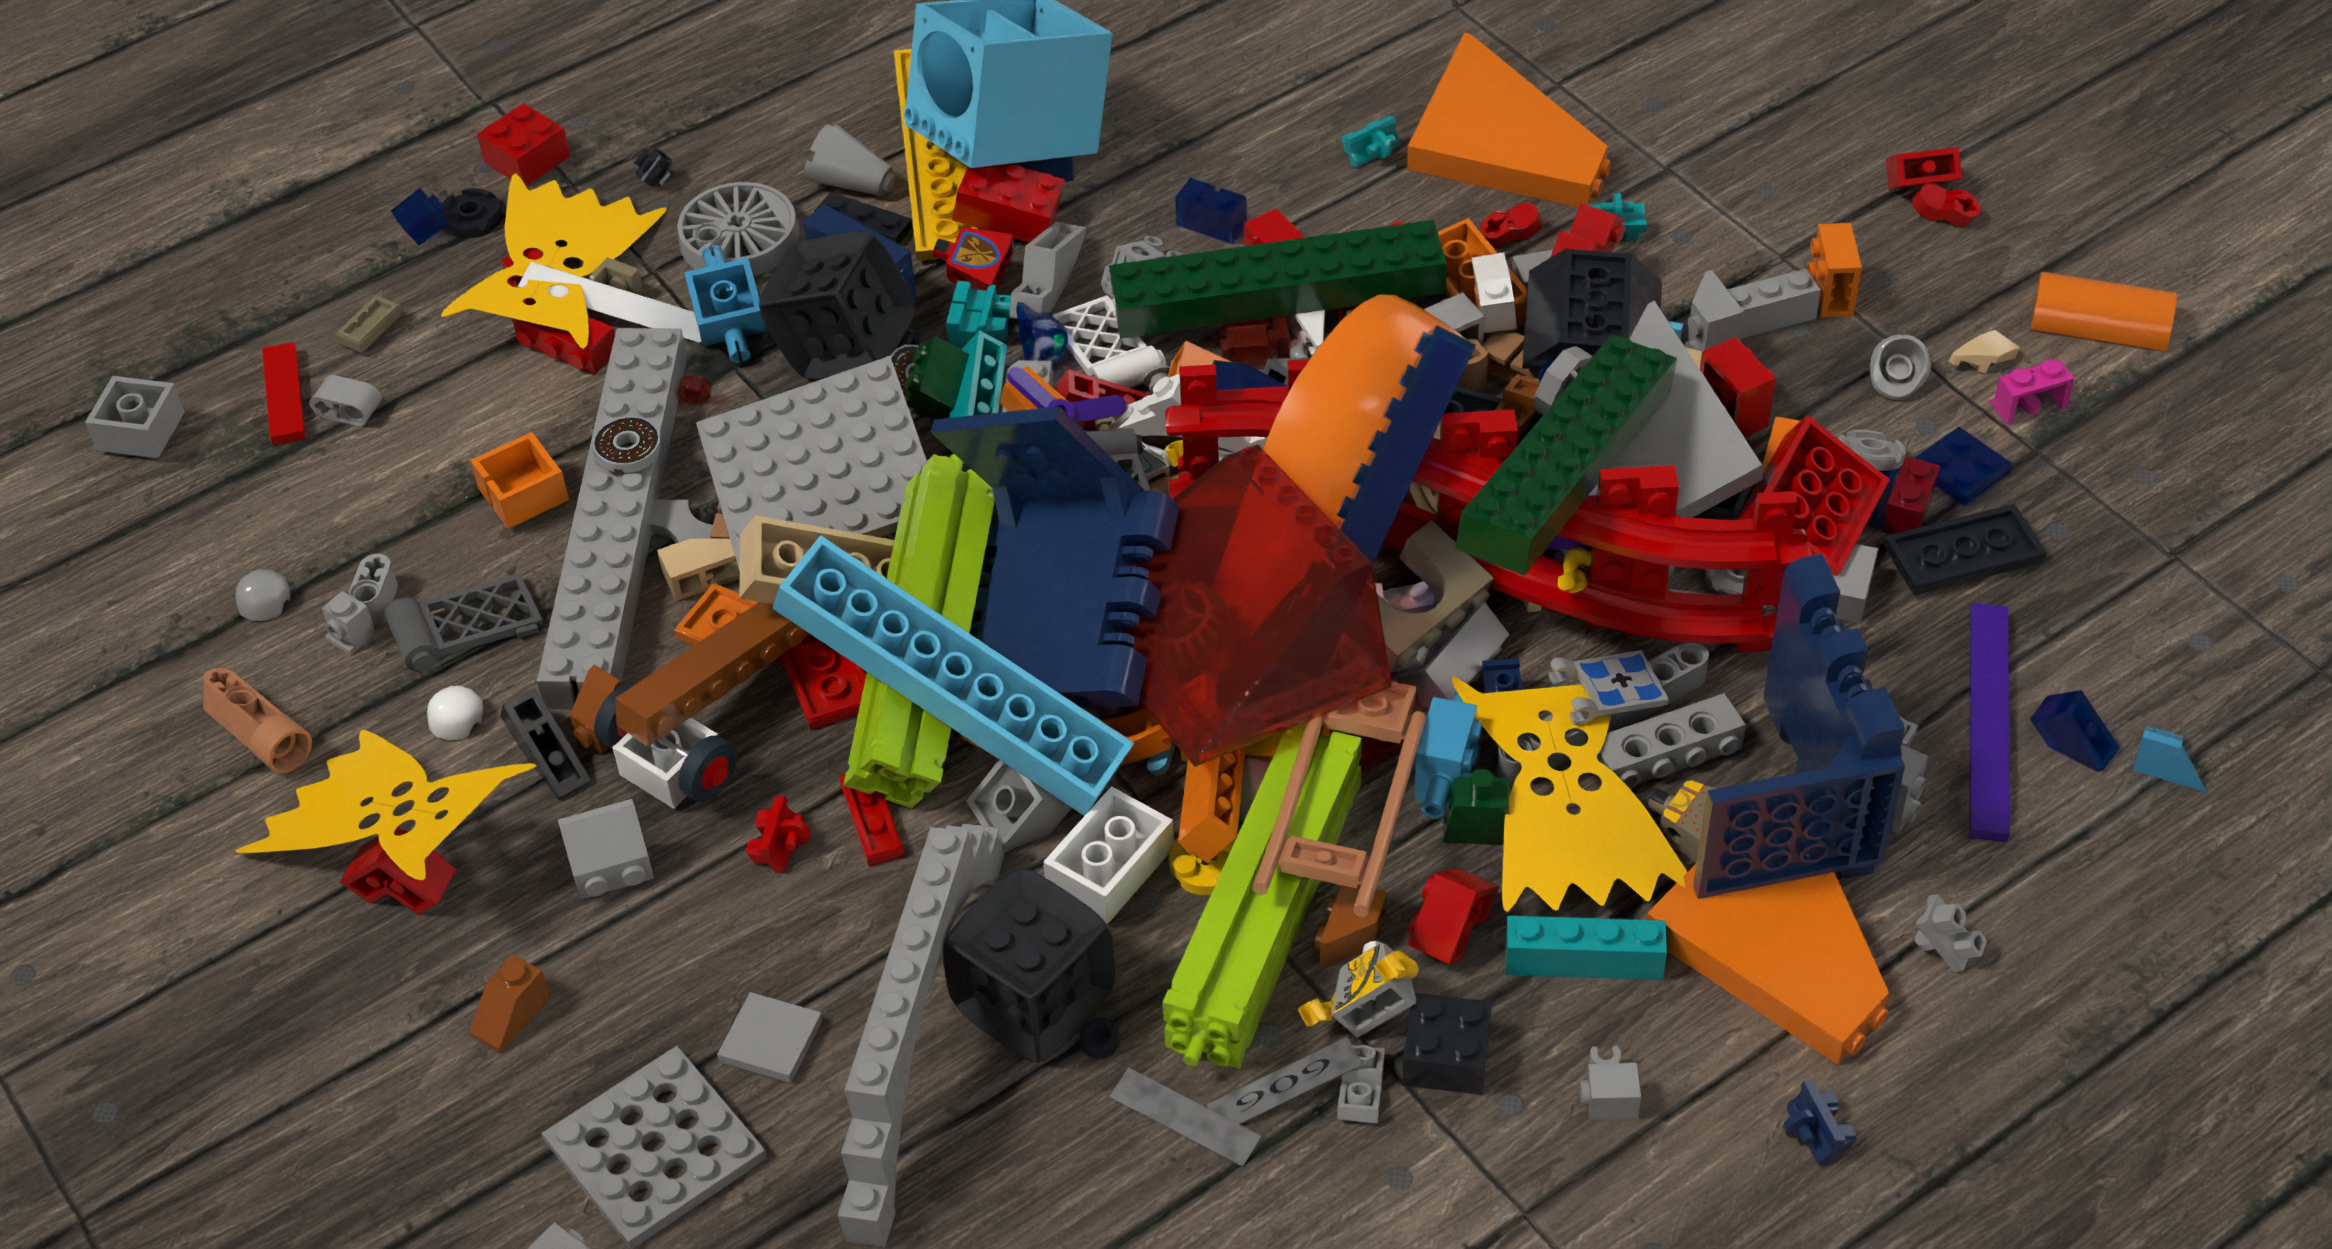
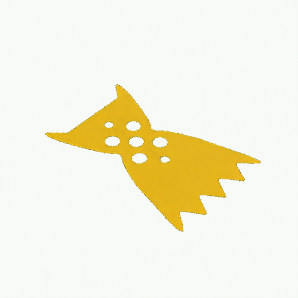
M515 173L511 178L505 220L506 245L508 253L514 262L513 266L494 273L462 294L444 309L441 317L453 315L467 309L479 310L569 331L577 344L584 349L588 343L589 324L585 296L580 284L528 280L526 286L516 288L510 286L507 283V279L512 276L523 277L530 262L579 277L589 275L607 257L615 259L655 224L667 209L664 207L637 215L630 197H625L603 207L599 204L592 188L572 197L564 198L556 180H552L536 189L528 190L522 179ZM558 240H564L568 243V245L565 247H559L555 244V242ZM528 248H537L543 252V257L537 260L527 259L524 257L523 251ZM568 257H577L584 264L578 269H570L564 266L563 261ZM553 285H562L568 288L569 293L563 297H555L549 294L548 289ZM532 298L536 303L534 305H526L523 303V300Z
M1452 677L1453 686L1462 701L1477 705L1476 719L1482 721V727L1508 755L1520 762L1522 766L1512 786L1509 796V815L1506 814L1504 822L1502 898L1503 907L1506 912L1515 905L1525 887L1532 889L1555 911L1559 909L1567 888L1571 883L1580 887L1600 906H1604L1616 879L1624 881L1646 901L1651 900L1658 877L1663 873L1686 888L1683 876L1687 873V870L1645 806L1613 771L1597 759V755L1601 751L1606 739L1611 714L1598 716L1583 725H1575L1572 722L1570 712H1576L1572 707V700L1578 697L1589 699L1582 684L1480 693L1462 680ZM1543 710H1547L1552 713L1553 718L1549 721H1543L1539 718L1538 714ZM1569 729H1581L1587 734L1588 741L1583 746L1570 745L1565 740V733ZM1532 733L1539 737L1541 745L1536 750L1527 751L1518 745L1517 739L1521 734ZM1556 752L1563 753L1570 758L1571 766L1564 771L1554 770L1548 764V757ZM1584 773H1593L1600 777L1602 785L1598 790L1587 791L1580 787L1578 778ZM1539 777L1547 778L1553 783L1554 791L1546 796L1535 794L1530 788L1532 780ZM1571 802L1577 804L1581 808L1580 813L1576 815L1568 813L1566 810L1567 805L1571 804Z
M361 730L359 733L360 749L358 751L328 759L326 763L330 777L326 780L297 788L296 793L300 806L294 810L267 817L265 822L270 835L267 838L245 845L235 850V852L260 853L315 849L348 843L378 834L381 847L401 870L416 880H425V858L503 780L531 770L537 765L529 763L500 766L452 775L434 782H428L424 769L410 754L372 732ZM409 781L413 783L412 788L407 793L398 797L392 796V791L398 785ZM442 787L449 789L448 794L443 799L434 803L427 801L429 795L435 790ZM373 797V801L370 804L360 806L363 800ZM405 801H414V806L410 811L400 816L393 815V811L398 805ZM443 810L448 811L445 817L439 820L435 819L439 812ZM371 814H380V819L373 826L366 829L359 828V824L364 818ZM408 820L416 821L414 828L408 833L401 836L394 835L395 829L403 822Z

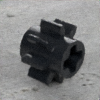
M653 148L651 152L645 149L634 161L639 166L635 172L636 175L652 187L657 182L664 185L674 173L669 168L673 163L671 158L657 148Z

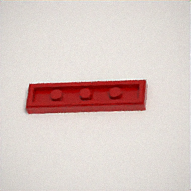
M295 341L263 347L262 355L271 442L273 445L304 440L306 439L298 352Z

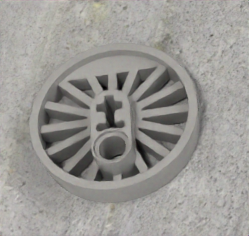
M752 182L728 183L704 191L685 206L678 220L679 247L685 261L695 270L706 267L702 257L703 249L709 246L712 257H715L712 245H718L723 250L725 263L749 258L753 276L777 267L784 256L797 246L799 225L792 203L777 189ZM741 202H745L744 206L741 209ZM734 203V212L730 210L727 204ZM743 254H750L749 256L742 257Z

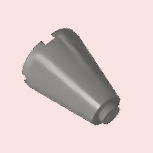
M832 123V126L829 124L825 125L818 133L810 149L815 152L813 161L807 160L805 164V178L812 182L881 196L884 192H890L896 180V176L893 175V167L835 123Z

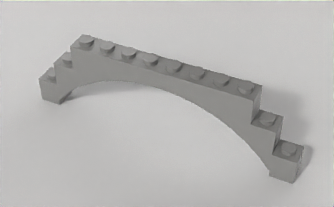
M962 824V827L947 825L946 829L930 827L844 1090L852 1115L850 1127L841 1151L849 1179L838 1212V1219L845 1242L879 1247L886 1246L896 1213L894 1207L902 1116L909 1072L923 1009L944 942L960 910L969 896L980 885H995L997 883L1005 857L999 828Z

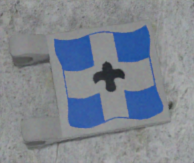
M1642 650L1578 661H1571L1565 658H1555L1551 661L1550 666L1554 672H1550L1548 677L1554 685H1563L1578 677L1589 699L1578 697L1572 700V707L1576 712H1570V718L1575 725L1586 724L1598 716L1668 705L1669 698Z

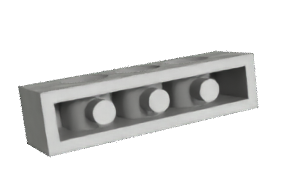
M1725 693L1607 733L1597 759L1613 771L1629 789H1632L1637 784L1655 778H1664L1680 769L1689 766L1695 767L1706 760L1734 753L1742 748L1746 724Z

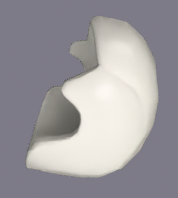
M449 686L438 691L429 701L427 709L429 730L438 738L446 740L465 739L469 737L474 724L482 723L483 701L472 689L463 686Z

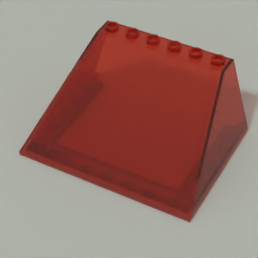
M1258 444L1225 456L1173 498L1180 507L1171 550L1155 551L1152 561L1136 564L1137 567L1149 570L1148 581L1162 592L1157 617L1140 618L1137 628L1122 630V633L1135 637L1133 649L1137 650L1147 659L1140 702L1194 767L1392 687L1372 562Z

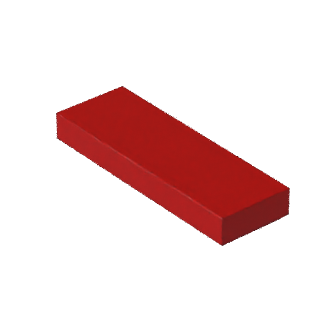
M846 773L838 775L839 783L868 867L905 857L901 840L885 800V795L877 791L870 795L844 786Z

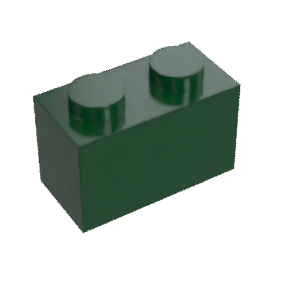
M936 336L925 345L921 344L913 355L912 361L915 363V366L904 387L907 390L905 397L907 406L934 420L941 419L951 412L956 404L969 354Z

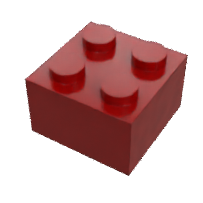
M525 103L514 108L477 133L484 162L509 179L516 173L522 179L525 186H528L571 157L564 128Z
M1736 337L1702 351L1700 371L1742 435L1746 437L1769 427L1773 393L1776 384V378L1772 371L1765 368L1757 360L1753 352L1746 348Z

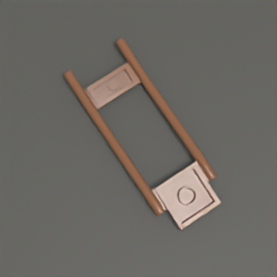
M1344 672L1334 698L1329 693L1323 691L1317 694L1270 841L1252 887L1256 894L1264 895L1267 893L1277 866L1281 867L1280 872L1352 888H1357L1358 884L1361 885L1353 912L1359 917L1368 915L1387 857L1419 741L1427 720V716L1423 712L1417 711L1410 714L1416 696V686ZM1323 723L1327 724L1326 728L1347 734H1356L1399 744L1401 740H1404L1370 857L1366 856V851L1292 835L1287 839Z

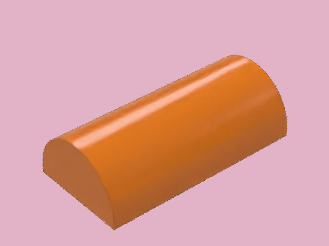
M1466 218L1438 232L1446 260V294L1451 298L1464 293L1480 310L1472 257L1498 253L1473 222ZM1508 266L1518 329L1526 320L1528 290ZM1494 332L1484 333V338L1489 339Z
M2041 271L2036 289L2030 330L2167 351L2174 321L2177 292Z

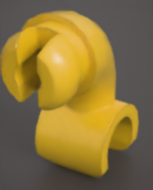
M1573 547L1566 553L1563 563L1564 574L1558 578V587L1561 590L1569 589L1570 593H1576L1586 588V577L1581 570H1578V567L1583 569L1585 565L1589 566L1591 564L1592 554L1589 550L1583 547Z

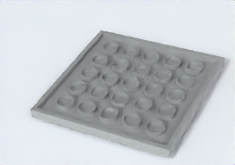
M890 356L696 422L739 571L740 533L754 515L875 537H882L896 532L901 507L905 501L904 492L906 484L916 473L921 474L922 468L927 462Z

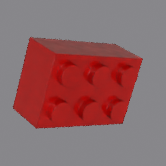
M1013 164L976 168L968 166L957 191L952 221L988 231L1011 234L1015 239L1030 243L1053 224L1059 208L1065 179Z

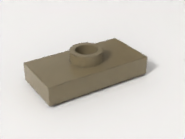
M375 295L334 334L337 343L363 353L403 314L401 305Z

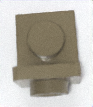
M609 257L589 276V280L638 295L644 293L639 269Z

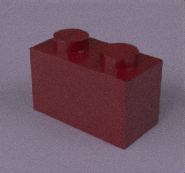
M1906 456L1887 502L1882 527L1883 533L1891 535L1922 527L1935 494L1940 465Z

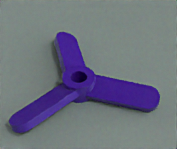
M1011 368L1007 375L1008 381L1038 409L1059 406L1076 423L1116 417L1121 415L1126 408L1125 400L1119 395L1068 402L1064 399H1055L1021 368Z

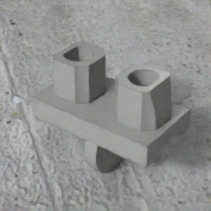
M1939 894L1929 895L1927 909L1916 922L1919 930L1915 936V942L1922 950L1928 951L1935 948L1953 972L1964 971L1969 958L1982 955L1987 939L1980 930L1967 931L1965 929L1966 912L1959 903L1947 905Z

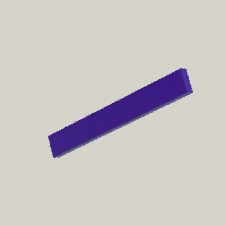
M1971 603L1969 611V838L2008 842L2010 835L2008 606Z

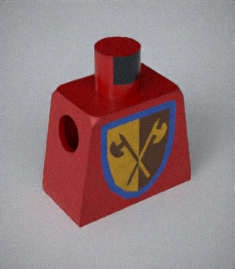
M964 227L960 230L955 243L939 238L934 246L933 257L946 260V273L949 281L957 284V281L970 282L971 289L987 291L990 285H996L997 292L1014 254V240L1011 234Z

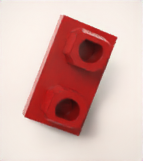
M776 796L770 809L758 810L755 822L757 829L763 836L762 838L750 839L746 847V853L753 863H768L775 873L785 872L791 851L796 849V845L807 844L811 836L810 827L804 823L805 818L788 807V799L785 796Z

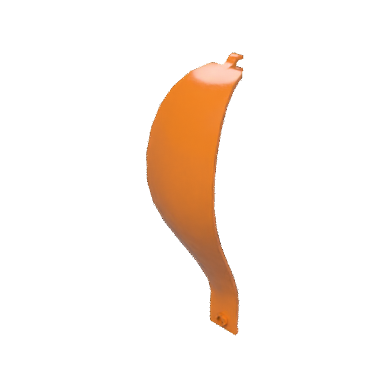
M1377 295L1360 304L1342 319L1319 345L1295 380L1275 418L1259 457L1229 549L1213 587L1228 606V612L1232 620V626L1229 628L1230 638L1224 640L1225 650L1214 651L1215 660L1206 658L1203 660L1202 668L1194 664L1190 666V669L1201 676L1211 675L1218 681V686H1220L1221 673H1230L1236 665V630H1251L1253 640L1265 622L1290 594L1362 520L1390 488L1415 456L1439 420L1457 387L1469 353L1467 340L1438 317L1396 295Z

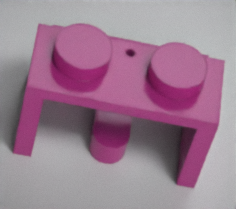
M2045 360L2040 365L2026 369L2018 368L2009 374L2000 376L1995 398L1988 401L2006 425L2013 424L2018 401L2027 413L2037 414L2039 412L2041 402L2036 395L2048 391L2061 409L2067 408L2075 378L2061 360Z

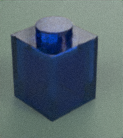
M421 188L417 189L391 210L402 229L419 246L449 223L442 213L446 209L435 194L429 197Z

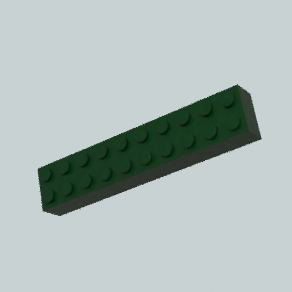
M1434 220L1109 265L1112 297L1120 339L1356 306L1377 295H1396L1406 299L1446 293V260Z
M1611 334L1461 512L1455 549L1525 576L1596 487L1599 481L1600 469H1610L1670 394L1677 357L1665 354L1660 349L1637 344L1629 338Z

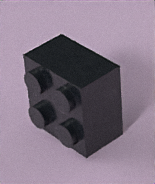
M1415 993L1416 1004L1410 1006L1403 1057L1402 1086L1483 1095L1492 1001Z

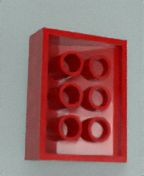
M1807 415L1784 435L1763 472V480L1759 481L1737 520L1753 519L1757 493L1795 491L1797 508L1793 529H1803L1807 532L1811 555L1823 554L1832 575L1837 576L1842 571L1890 479Z

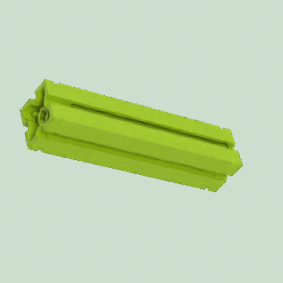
M934 454L924 464L921 474L916 473L906 484L904 492L905 501L900 511L887 579L967 633H970L994 508V494L992 488L972 469L967 470V472L962 471L963 461L955 454L951 455L950 458ZM867 672L848 761L850 767L845 775L844 786L870 795L874 791L885 794V800L912 809L923 799L924 792L930 793L941 783L943 774L942 763L946 758L951 727Z
M1290 719L1285 730V737H1282L1174 975L1172 988L1167 991L1162 1002L1163 1019L1168 1021L1164 1029L1165 1047L1184 1055L1183 1061L1189 1066H1197L1202 1053L1206 1052L1208 1060L1215 1065L1241 1068L1245 1058V1050L1249 1049L1320 880L1280 872L1281 867L1276 866L1266 894H1256L1252 888L1270 841L1307 723ZM1334 730L1331 736L1319 734L1287 839L1292 835L1336 845L1353 805L1354 796L1357 795L1361 786V766L1358 764L1362 757V738Z

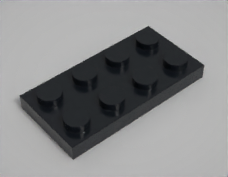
M2015 504L1887 535L1883 544L1913 596L2045 562L2047 554Z

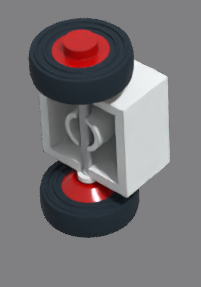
M622 685L604 700L595 718L594 732L601 743L613 749L620 776L673 809L687 796L698 802L709 801L716 797L730 781L737 763V751L730 742L718 737L716 732L690 718L671 730L666 736L646 746L618 727L616 723L615 698L634 685Z

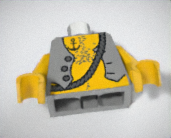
M1368 942L1363 947V954L1346 963L1340 969L1336 992L1331 1001L1321 1003L1316 998L1299 1007L1298 1011L1307 1027L1313 1026L1319 1021L1329 1022L1338 1020L1358 1038L1416 1004L1411 978L1418 974V965L1402 951H1393L1389 946L1381 942Z

